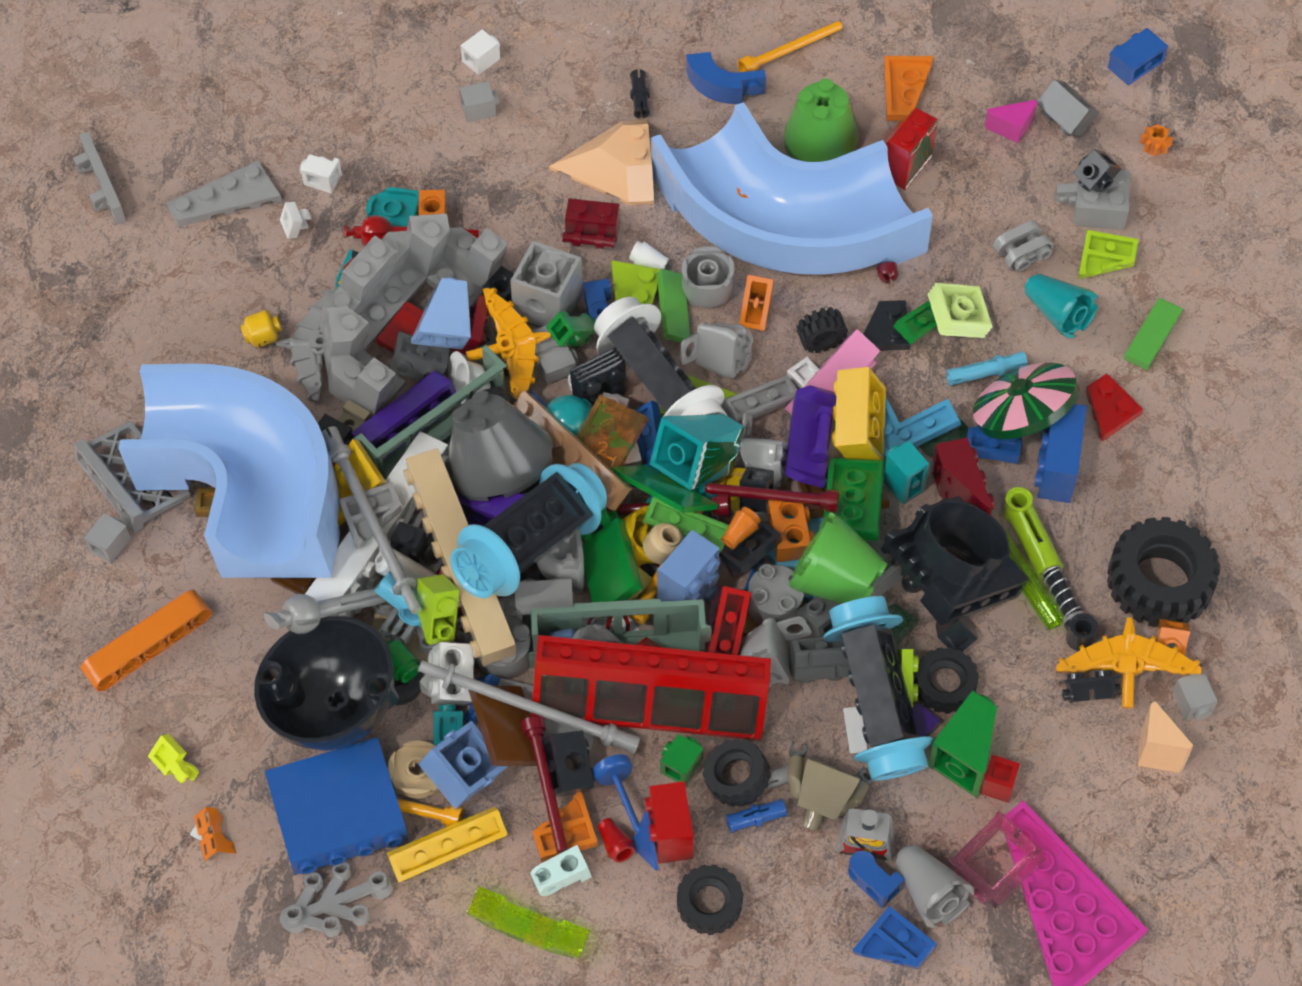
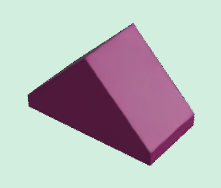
M1036 100L987 109L986 129L1018 143L1034 120L1037 107Z

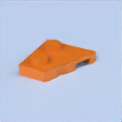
M577 792L573 796L572 801L564 808H559V813L568 849L578 845L579 850L583 851L598 846V841L582 792ZM548 820L533 831V838L541 863L559 855L556 852Z

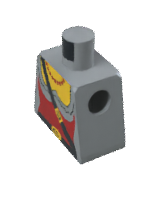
M849 809L839 824L836 853L853 855L855 852L863 850L871 853L875 859L891 861L895 837L891 815L875 812L871 809Z

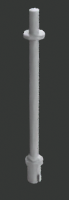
M328 427L332 437L328 435L326 429L322 431V435L329 450L331 461L339 464L396 581L392 591L396 596L403 595L410 612L416 614L422 609L413 592L417 586V581L413 577H406L348 459L351 455L349 446L344 444L337 427Z
M422 660L418 668L419 672L444 680L442 688L446 689L450 683L580 731L583 730L588 734L599 737L603 745L607 747L613 745L633 754L638 747L640 736L619 730L617 725L610 723L609 726L603 727L454 672L455 664L451 663L447 670Z

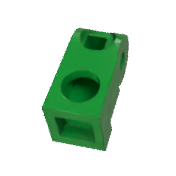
M559 311L546 326V329L559 347L585 345L590 339V335L595 333L594 325L596 321L585 313H582L580 316L570 317L566 311Z

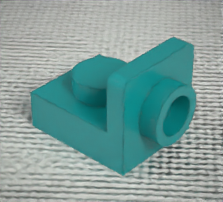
M439 704V709H432L433 745L437 746L445 740L444 737L452 730L456 732L463 727V711L456 709V704Z

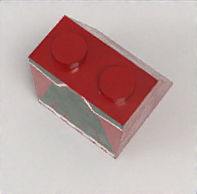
M918 108L913 109L883 139L888 147V162L893 181L896 186L904 190L909 187L933 155L938 119Z

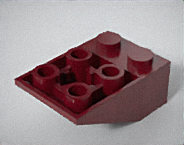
M968 437L936 444L931 474L939 496L942 499L960 496L964 502L973 504L991 515L992 510L995 509V501L992 493H988L986 490L987 481L983 470H979L977 465L978 454L976 448L971 447Z

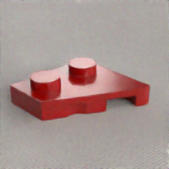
M1108 373L1087 386L1086 396L1088 402L1092 405L1094 421L1097 420L1100 430L1099 437L1102 441L1142 415L1143 408Z

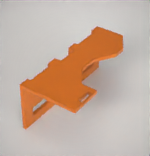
M205 807L194 816L198 835L202 836L200 845L204 861L208 860L216 852L236 853L233 841H227L221 832L220 826L223 819L216 808ZM206 812H207V814H208L209 822H207V818H206V814H205ZM210 826H212L213 833L211 834L209 831ZM212 838L214 839L215 848H213Z

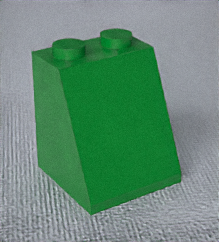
M972 691L933 741L928 766L977 798L980 794L986 772L997 706L994 705L989 697Z

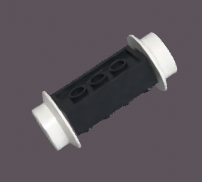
M625 297L613 302L602 311L594 325V330L599 336L596 346L598 354L600 355L612 348H617L620 355L624 357L666 412L664 416L716 414L727 416L721 407L724 401L722 389L715 385L696 388L654 334L661 321V312L655 305L641 304L635 297Z

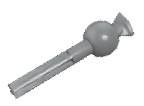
M375 588L321 601H316L313 597L306 594H297L285 601L281 611L277 613L264 612L263 618L269 628L279 630L286 626L288 630L296 634H305L318 626L320 618L386 603L387 601L374 592Z

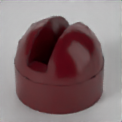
M886 262L876 268L878 277L883 283L890 284V279L895 282L899 276L897 263Z

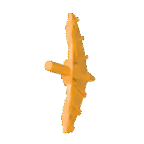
M485 288L483 293L486 307L489 310L490 316L495 321V328L498 333L496 336L497 343L488 347L495 354H500L501 358L506 362L510 374L511 395L517 400L524 390L528 392L530 384L535 383V378L532 375L535 363L539 362V357L535 355L536 345L551 336L549 332H532L526 324L528 319L521 317L512 308L514 306L512 301L506 302L497 295L496 288ZM482 347L466 351L468 361L483 358Z
M1127 617L1122 635L1107 639L1106 635L1102 636L1103 641L1086 648L1081 645L1079 646L1080 651L1065 660L1062 657L1059 658L1060 663L1056 665V672L1087 673L1092 670L1102 669V671L1114 670L1117 674H1121L1123 676L1122 708L1124 709L1134 708V676H1138V674H1142L1144 671L1160 670L1182 676L1202 675V668L1199 666L1200 661L1196 659L1193 662L1178 652L1179 647L1175 646L1172 649L1156 642L1157 637L1155 636L1148 639L1136 635L1132 617Z

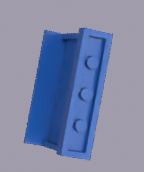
M378 737L265 771L294 875L309 874L317 868L326 865H339L346 859L355 856H368L375 850L384 847H397L404 841L409 840Z

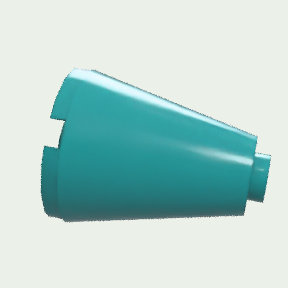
M1040 273L1031 276L1026 281V296L1064 337H1076L1073 333L1079 329L1084 331L1094 319L1098 309V305L1095 304V298L1098 299V295L1093 291Z

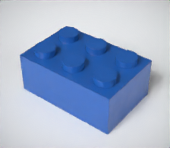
M1074 404L1061 419L1042 430L1040 438L1042 442L1037 460L1038 470L1036 471L1034 487H1039L1037 498L1066 503L1071 502L1078 476L1087 406Z

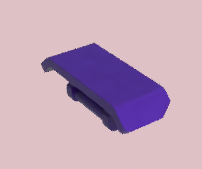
M811 385L796 391L793 401L784 473L798 482L820 488H825L826 486L825 474L833 407L837 401L835 392Z

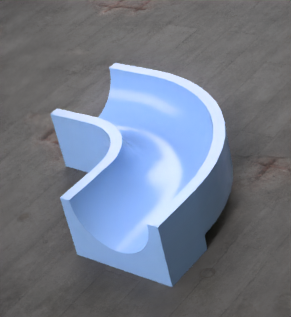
M744 102L734 106L730 120L715 136L697 146L674 149L667 146L661 134L651 138L653 179L672 211H679L687 222L709 242L743 261L787 273L834 274L858 270L875 264L879 266L886 262L900 264L928 251L933 215L928 208L913 213L906 206L893 181L888 162V147L883 140L828 161L806 162L796 160L779 152L770 144ZM737 187L741 190L740 193L742 195L745 194L749 198H743L739 196L737 193Z
M142 364L139 372L145 396V420L141 439H120L118 447L135 489L189 490L192 480L204 482L216 488L204 537L221 578H331L341 534L337 523L339 487L322 432L306 406L286 388L274 381L239 368L215 364Z

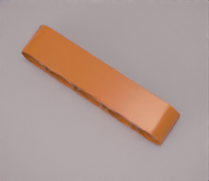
M188 590L88 657L82 663L80 670L98 692L105 691L203 625L211 617L212 610L195 590Z

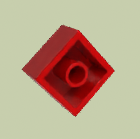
M685 781L649 786V797H644V813L649 812L651 823L649 826L651 842H654L658 864L693 859L694 835Z

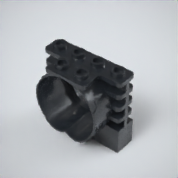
M960 496L950 499L944 498L937 503L921 506L916 511V517L910 526L901 530L894 529L884 538L885 542L880 550L884 555L889 553L893 555L891 563L894 567L901 565L904 568L901 575L904 579L911 578L914 581L911 585L914 591L922 590L924 592L920 602L940 626L1017 598L1029 581V578L1009 556L1008 536L1003 527L989 513L987 514L973 504L964 502ZM944 548H947V549H950V550L954 551L955 553H957L958 555H960L963 559H965L966 562H964V561H962V560L956 558L955 556H953L952 554H950L948 551H946Z

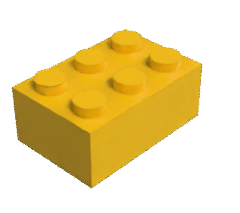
M869 367L837 370V380L834 381V392L837 396L836 406L833 407V417L836 421V431L832 433L834 447L847 459L884 461L886 387Z

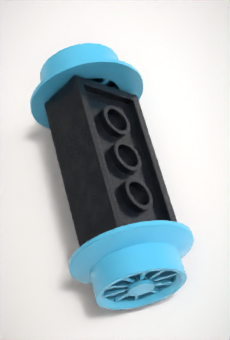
M573 463L568 466L561 464L548 466L541 473L539 485L484 526L473 524L461 530L458 535V547L453 550L450 556L451 568L456 579L465 590L479 598H488L492 594L497 596L511 595L518 589L520 574L576 531L580 530V533L585 535L592 533L598 528L601 521V511L607 504V494L604 485L599 477L585 465Z
M883 596L856 599L830 609L829 614L833 628L825 633L823 638L828 642L844 641L841 643V649L844 657L849 661L851 670L848 671V677L851 685L856 689L858 698L855 699V705L859 715H862L865 725L862 728L863 737L866 743L872 747L856 754L854 761L868 765L871 781L898 778L928 768L925 749L933 743L934 738L929 736L919 737L891 628L902 623V616L889 613L886 599Z

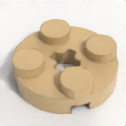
M421 740L409 741L391 755L388 763V772L396 793L409 798L419 799L434 796L439 792L437 786L425 772L420 773V775H414L413 772L409 771V769L415 768V764H419L429 751L435 747L433 744Z

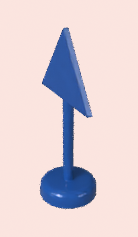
M624 754L609 756L595 765L593 768L594 778L600 785L615 784L633 829L636 832L633 838L634 849L655 871L659 870L654 842H651L649 826L651 823L649 812L644 813L639 824L622 784V781L632 772L633 765L631 759Z

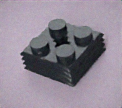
M612 348L570 370L572 395L588 400L593 407L596 401L600 402L604 392L624 396L627 391L625 359H622V355L617 351V348Z

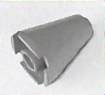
M918 845L905 846L899 851L896 866L901 876L905 879L904 883L926 926L936 928L933 923L940 921L946 925L957 918L968 907L970 902L967 898L969 893L974 895V890L967 880Z

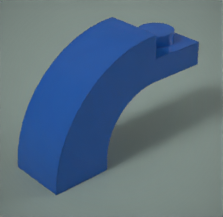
M711 52L686 54V73L689 81L704 96L721 103L740 104L742 103L743 96L765 94V70L738 73L728 72L714 63Z

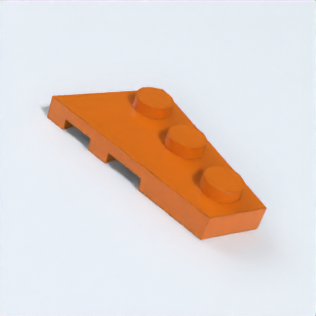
M884 56L886 121H901L913 109L917 108L933 64L934 56Z

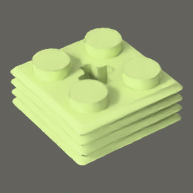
M935 283V286H932V289L928 292L931 308L941 335L985 338L990 328H993L979 286Z

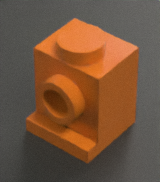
M1160 619L1156 642L1165 646L1169 643H1175L1180 648L1178 652L1185 656L1190 635L1188 623Z

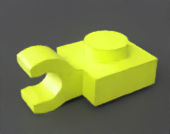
M169 733L161 735L148 755L165 776L174 774L180 783H184L187 777L194 781L199 774V770L193 764L183 760L186 752Z

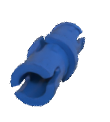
M782 798L759 806L752 804L749 809L726 814L725 818L730 833H733L734 831L754 825L758 828L763 826L764 822L787 817V811Z

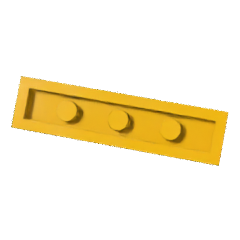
M494 806L386 854L399 883L507 836V832L499 810Z

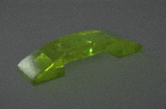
M481 886L478 887L467 915L491 929L522 943L554 954L576 959L580 958L590 933L589 929L564 919L560 923L506 901V896Z

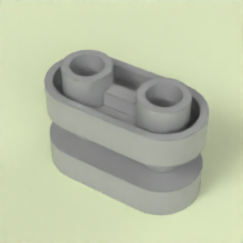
M1031 220L1000 235L994 241L993 248L999 256H1006L1004 263L1010 271L1020 272L1038 260L1043 261L1052 254L1054 244L1047 235L1040 236L1042 233L1041 227L1035 220Z

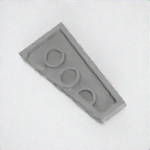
M256 161L167 202L166 205L175 222L180 227L209 220L212 218V215L220 213L229 215L235 213L237 209L245 207L254 209L261 207V203L272 201L275 204L282 202V199L260 163Z

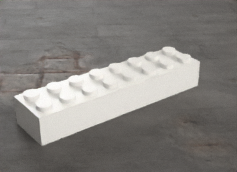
M421 431L385 480L387 482L385 484L393 482L402 506V511L383 527L389 543L399 521L403 522L413 501L412 494L416 493L413 485H407L403 470L407 469L406 458L438 448L444 465L447 467L448 444ZM419 510L416 511L411 521L412 524L415 523ZM349 531L337 548L332 577L316 578L305 594L313 597L316 601L376 588L382 575L376 572L375 558L381 551L375 538L372 537L363 547L356 549ZM363 608L333 616L353 618L355 613H360Z

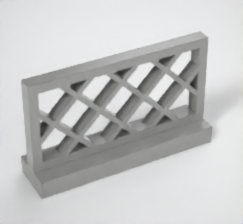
M129 421L89 442L82 439L74 443V451L77 463L133 533L144 529V522L190 499V492L188 490H177L180 494L174 497L163 496L164 490H159V494L155 495L143 493L144 490L137 492L125 488L126 481L132 482L127 468H125L124 473L112 472L110 467L112 463L125 465L122 457L114 456L116 448L119 447L120 441L118 440L120 436L130 432L134 439H141L142 434ZM100 446L111 447L109 455L99 454L95 449ZM141 500L156 502V505L145 512L141 508L140 503Z

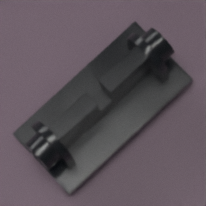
M1112 670L1096 671L1095 677L1084 678V673L1067 674V680L1059 681V684H1066V689H1062L1063 701L1068 700L1069 703L1089 701V690L1091 689L1094 691L1095 700L1115 699L1117 695H1121L1120 684H1115V679L1120 678L1121 674L1112 675Z

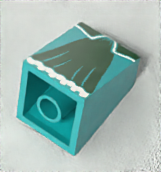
M724 414L663 416L649 465L691 491L732 474L745 427Z

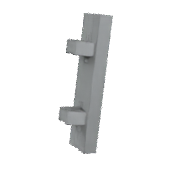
M89 132L80 134L79 138L84 153L74 157L73 160L79 174L93 171L101 189L89 195L94 210L98 211L109 208L116 225L126 222L121 204Z

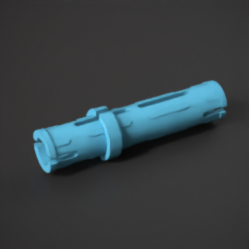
M1024 351L1002 357L997 355L987 361L947 369L946 378L949 386L992 375L1003 376L1006 372L1027 366V357Z

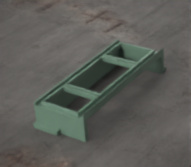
M487 345L482 347L485 370L483 374L376 449L362 433L354 438L360 441L385 480L411 445L417 433L421 431L444 443L449 442L453 425L452 412L462 405L461 402L466 399L468 401L472 399L475 392L487 383H490L491 387L501 386L505 388L503 368L507 365ZM406 442V444H404L402 447H400L398 450H396L394 453H392V454H391L390 456H388L386 459H384V460L382 459V458H384L386 455H388L389 453H391L393 450H395L396 448H398L400 445H402L403 443Z

